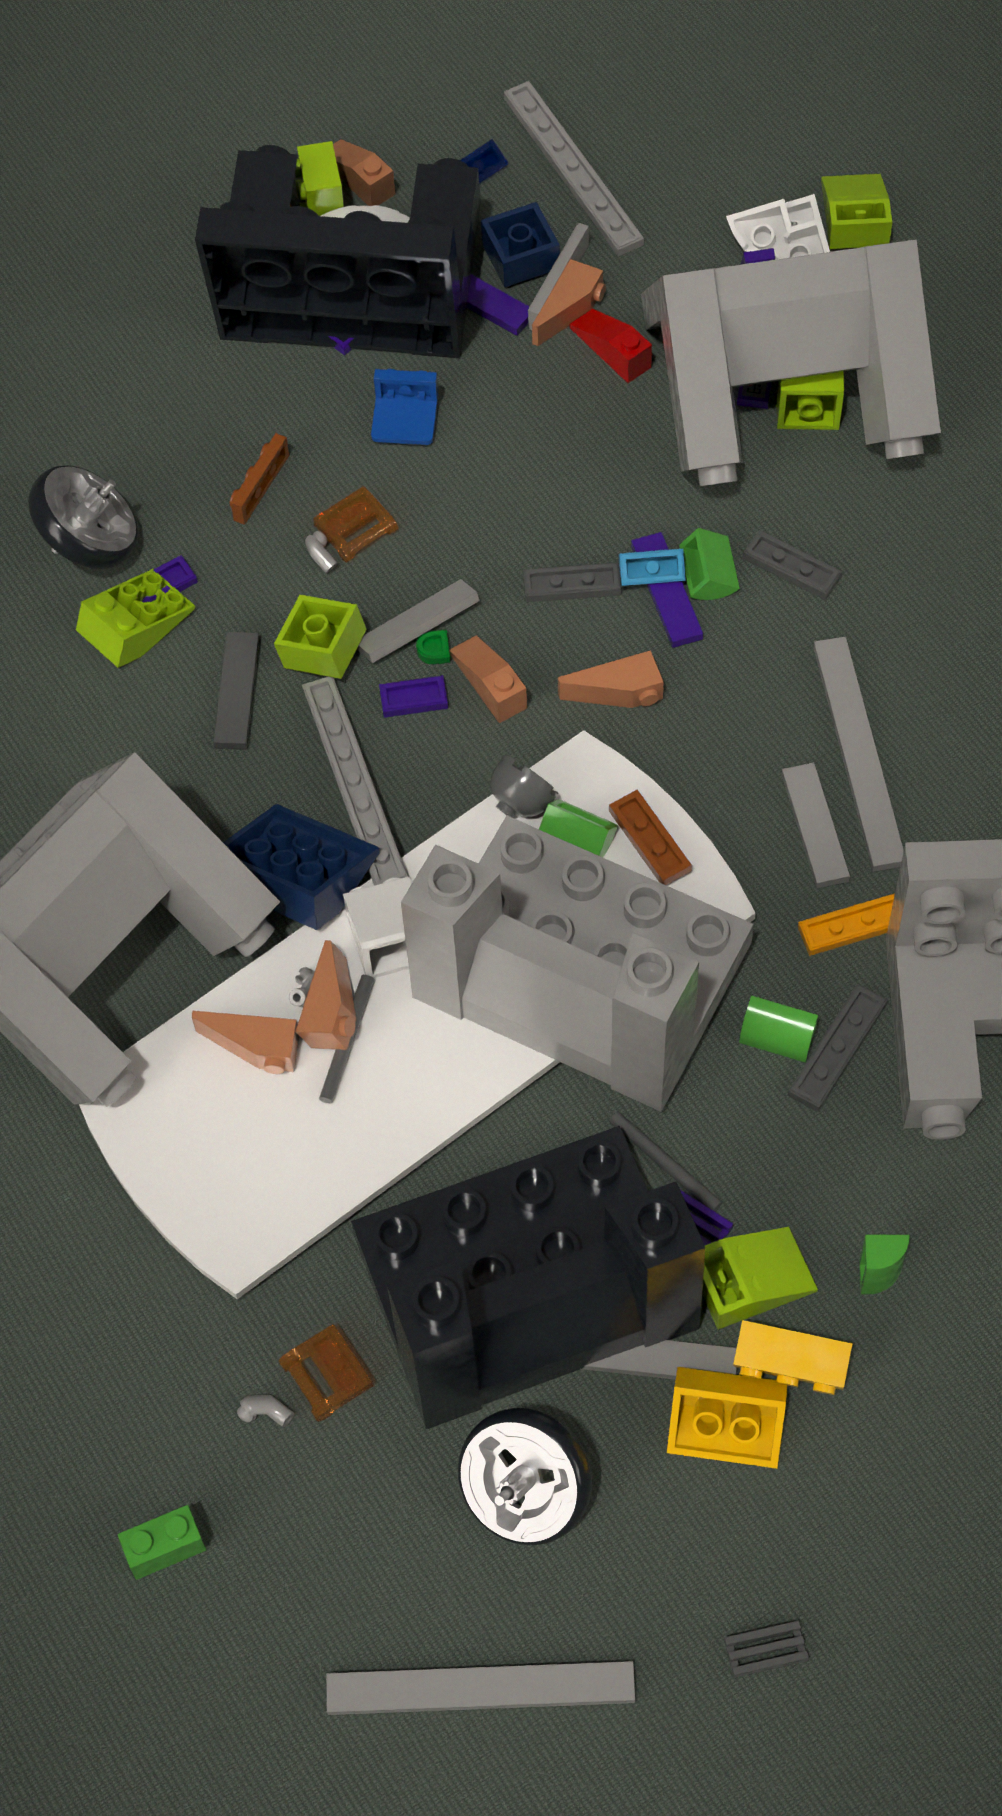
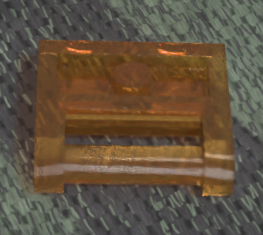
M365 486L313 518L314 526L324 533L327 540L337 550L344 562L353 559L356 552L386 533L390 535L398 530V525L394 518ZM375 518L379 521L378 524L347 543L344 538Z
M334 1324L293 1348L279 1359V1364L283 1370L290 1372L312 1406L311 1413L318 1422L325 1420L335 1410L373 1387L372 1381ZM308 1357L311 1358L334 1393L324 1399L301 1364Z

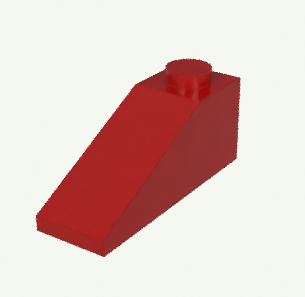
M593 308L569 324V328L627 383H630L651 368L652 344L633 326Z

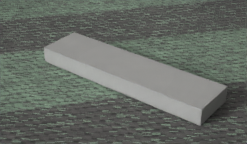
M579 223L573 230L528 309L529 330H532L533 322L569 260L572 259L580 262L589 246V226Z
M460 579L365 634L357 650L371 663H374L480 601L478 594Z
M814 762L782 769L781 775L816 889L849 882L848 868Z

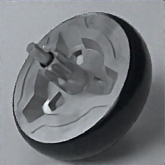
M68 465L52 467L36 479L29 493V512L36 529L52 547L54 554L59 553L71 562L91 569H109L121 564L129 557L137 542V523L130 506L114 488L116 485L114 480L110 479L107 482L89 470Z
M511 1408L495 1412L480 1421L473 1428L460 1452L458 1480L465 1503L474 1517L487 1530L501 1539L520 1545H541L553 1542L570 1532L581 1520L588 1507L592 1491V1473L585 1450L569 1428L544 1412L529 1408ZM507 1449L517 1460L513 1464L508 1465L501 1451ZM550 1470H553L555 1479L543 1481V1476ZM525 1496V1500L522 1506L515 1504L518 1500Z

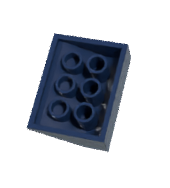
M279 804L272 806L223 842L280 901L272 911L315 930H318L339 914L345 905L343 894L349 893L358 886L380 853L378 846Z

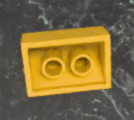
M742 1320L733 1366L740 1368L739 1375L761 1379L762 1373L777 1376L776 1383L798 1387L799 1381L814 1384L813 1391L835 1395L836 1389H844L852 1343Z
M677 1367L667 1453L777 1469L786 1407L787 1385L776 1383V1380L755 1379L742 1375Z

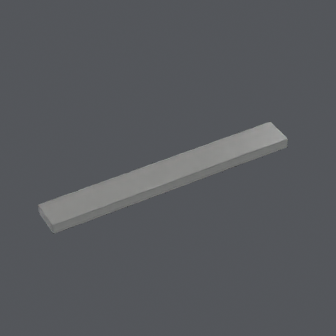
M530 81L504 91L506 103L616 255L619 257L643 246L644 238Z
M846 636L814 641L813 649L872 871L898 868L901 866L904 849Z
M325 677L303 684L304 695L357 838L379 847L380 853L368 869L374 886L382 884L390 878L408 877L334 678Z
M665 1340L646 1348L644 1345L588 1364L583 1369L676 1379L677 1367L736 1375L737 1367H734L733 1363L737 1348Z
M633 1661L326 1673L328 1715L635 1703Z

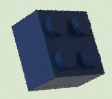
M537 202L481 220L482 245L504 287L549 273L560 255V245Z

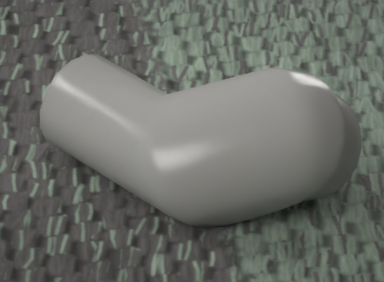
M316 531L313 535L307 536L305 545L312 559L325 573H328L338 562L324 548L327 544V537L321 531Z
M308 967L301 968L298 971L300 974L295 977L296 983L302 986L292 990L289 994L290 1003L294 1006L304 1005L315 973V971L312 972Z
M269 1394L247 1395L240 1401L241 1406L237 1410L239 1418L245 1422L255 1420L257 1415H268L282 1427L287 1426L294 1416L293 1411Z

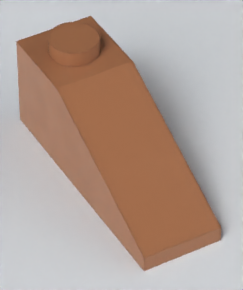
M342 139L333 144L340 179L368 206H379L395 195L393 170L375 153Z
M572 259L569 260L532 324L533 345H541L567 328L571 322L591 310L597 301L601 302L606 291V284H603V270Z
M477 635L449 649V654L499 723L527 709L526 687L511 666Z
M650 650L558 677V696L560 700L627 708L641 705L650 706L663 699L664 682Z
M325 940L295 1032L310 1048L347 1050L350 1038L355 1032L356 1022L347 960L331 940Z
M192 1011L195 1031L258 1069H264L268 1073L282 1074L284 1071L294 1072L299 1035L295 1032L298 1025L296 1019Z

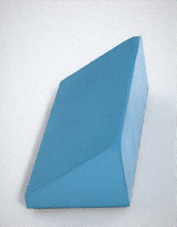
M683 549L618 554L621 586L686 581Z

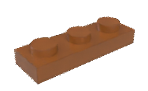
M275 433L271 441L264 444L260 452V458L254 466H250L247 470L245 481L240 489H236L232 493L230 506L234 521L243 525L246 524L289 457L287 437Z
M638 789L609 804L610 814L659 883L668 885L692 871L691 863Z

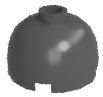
M503 755L496 765L490 781L491 792L499 801L496 808L512 818L515 814L526 818L534 817L544 812L548 803L553 802L559 793L552 790L554 787L525 765L519 768L514 765L516 761L514 758Z

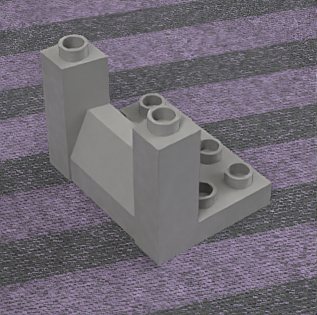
M917 239L663 275L641 293L646 330L662 328L681 472L698 470L700 486L738 481L735 464L743 463L733 387L856 369L866 445L884 442L886 459L924 454L922 437L941 433Z
M135 752L80 779L0 860V1032L74 1105L92 1103L98 1098L108 1107L117 1101L136 1080V1076L126 1067L131 1060L68 997L158 902L213 956L235 946L244 957L254 953L272 935L275 928L265 918L280 903L263 883Z
M507 815L479 863L435 844L401 901L412 998L460 1020L466 1018L601 1080L611 1085L612 1090L662 1112L750 947L754 926L753 923Z
M1002 839L907 842L904 846L886 935V950L903 1128H922L923 1135L930 1139H951L965 1133V1119L982 1099L975 1035L1002 1034Z

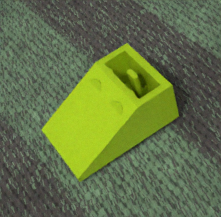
M881 174L821 177L829 249L861 248L890 243L892 229L891 207Z
M154 569L81 601L76 631L117 668L142 657L195 609V605L175 587H172L160 574L154 572ZM168 586L170 588L168 592L165 593L161 590L163 587ZM156 595V600L142 602L144 597Z
M789 1227L723 1238L705 1245L702 1296L718 1330L818 1292L817 1286Z

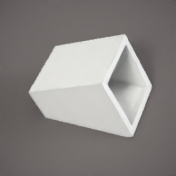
M410 877L390 878L382 884L371 887L360 886L352 889L349 893L343 894L345 910L365 975L376 978L409 969L401 901L412 884Z

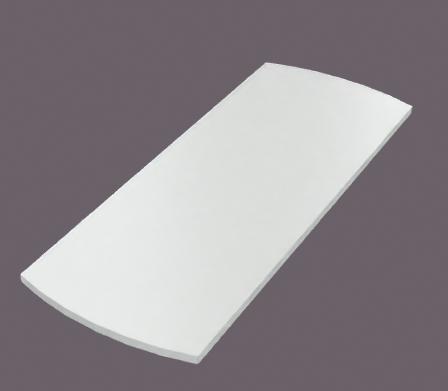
M583 730L529 768L554 787L552 790L559 793L554 801L557 799L563 800L615 824L617 822L609 812V804L638 789L692 865L690 873L666 886L748 922L755 919V911L740 883L711 840L668 793L620 753ZM493 794L401 857L407 876L410 877L412 883L435 844L476 863L480 862L506 817L503 812L496 808L499 801ZM545 811L534 817L525 818L515 814L513 818L539 829ZM618 825L612 843L603 858L659 882ZM370 879L361 886L371 887L374 884L372 879ZM345 905L339 914L318 930L304 925L125 1050L123 1053L131 1060L126 1067L136 1076V1080L113 1104L106 1107L98 1098L92 1103L79 1104L90 1133L107 1164L137 1208L165 1240L196 1269L236 1299H239L560 1063L466 1018L460 1020L412 998L409 969L374 978L333 1102L330 1104L319 1100V1096L336 1049L310 1048L299 1036L294 1072L284 1071L282 1074H271L264 1071V1069H258L195 1031L192 1011L296 1019L298 1024L304 1005H292L289 1000V994L292 990L302 986L296 983L295 977L300 974L298 971L301 968L308 967L312 972L316 970L325 940H331L346 957L354 998L361 975H365Z

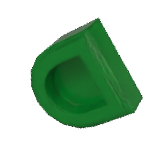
M447 630L430 631L419 637L416 650L422 662L427 664L450 663Z

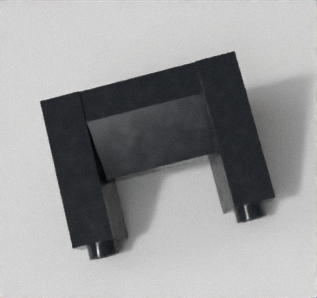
M275 145L261 146L257 151L238 150L230 202L222 204L220 209L200 207L195 243L220 340L335 347L337 343L328 337L331 336L337 337L343 342L348 338H354L348 344L352 349L411 353L412 355L460 359L481 205L478 168L468 167L464 162L453 158L440 159L435 164L418 163L410 220L408 223L381 221L378 216L366 211H353L348 213L345 218L318 216L316 212L306 207H290L298 154H290L286 149Z
M620 1126L351 1221L354 1238L426 1430L481 1410V1406L583 1369L588 1364L644 1345L646 1348L665 1340H672L700 1328L705 1260L704 1243L677 1181L650 1191L647 1190Z

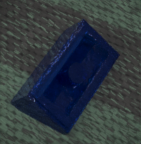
M493 139L460 160L467 164L468 167L478 168L479 184L509 164Z

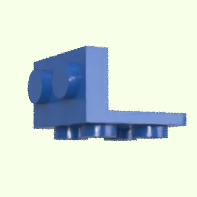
M375 369L374 387L376 400L371 430L372 440L381 443L431 444L433 442L438 403L437 372Z

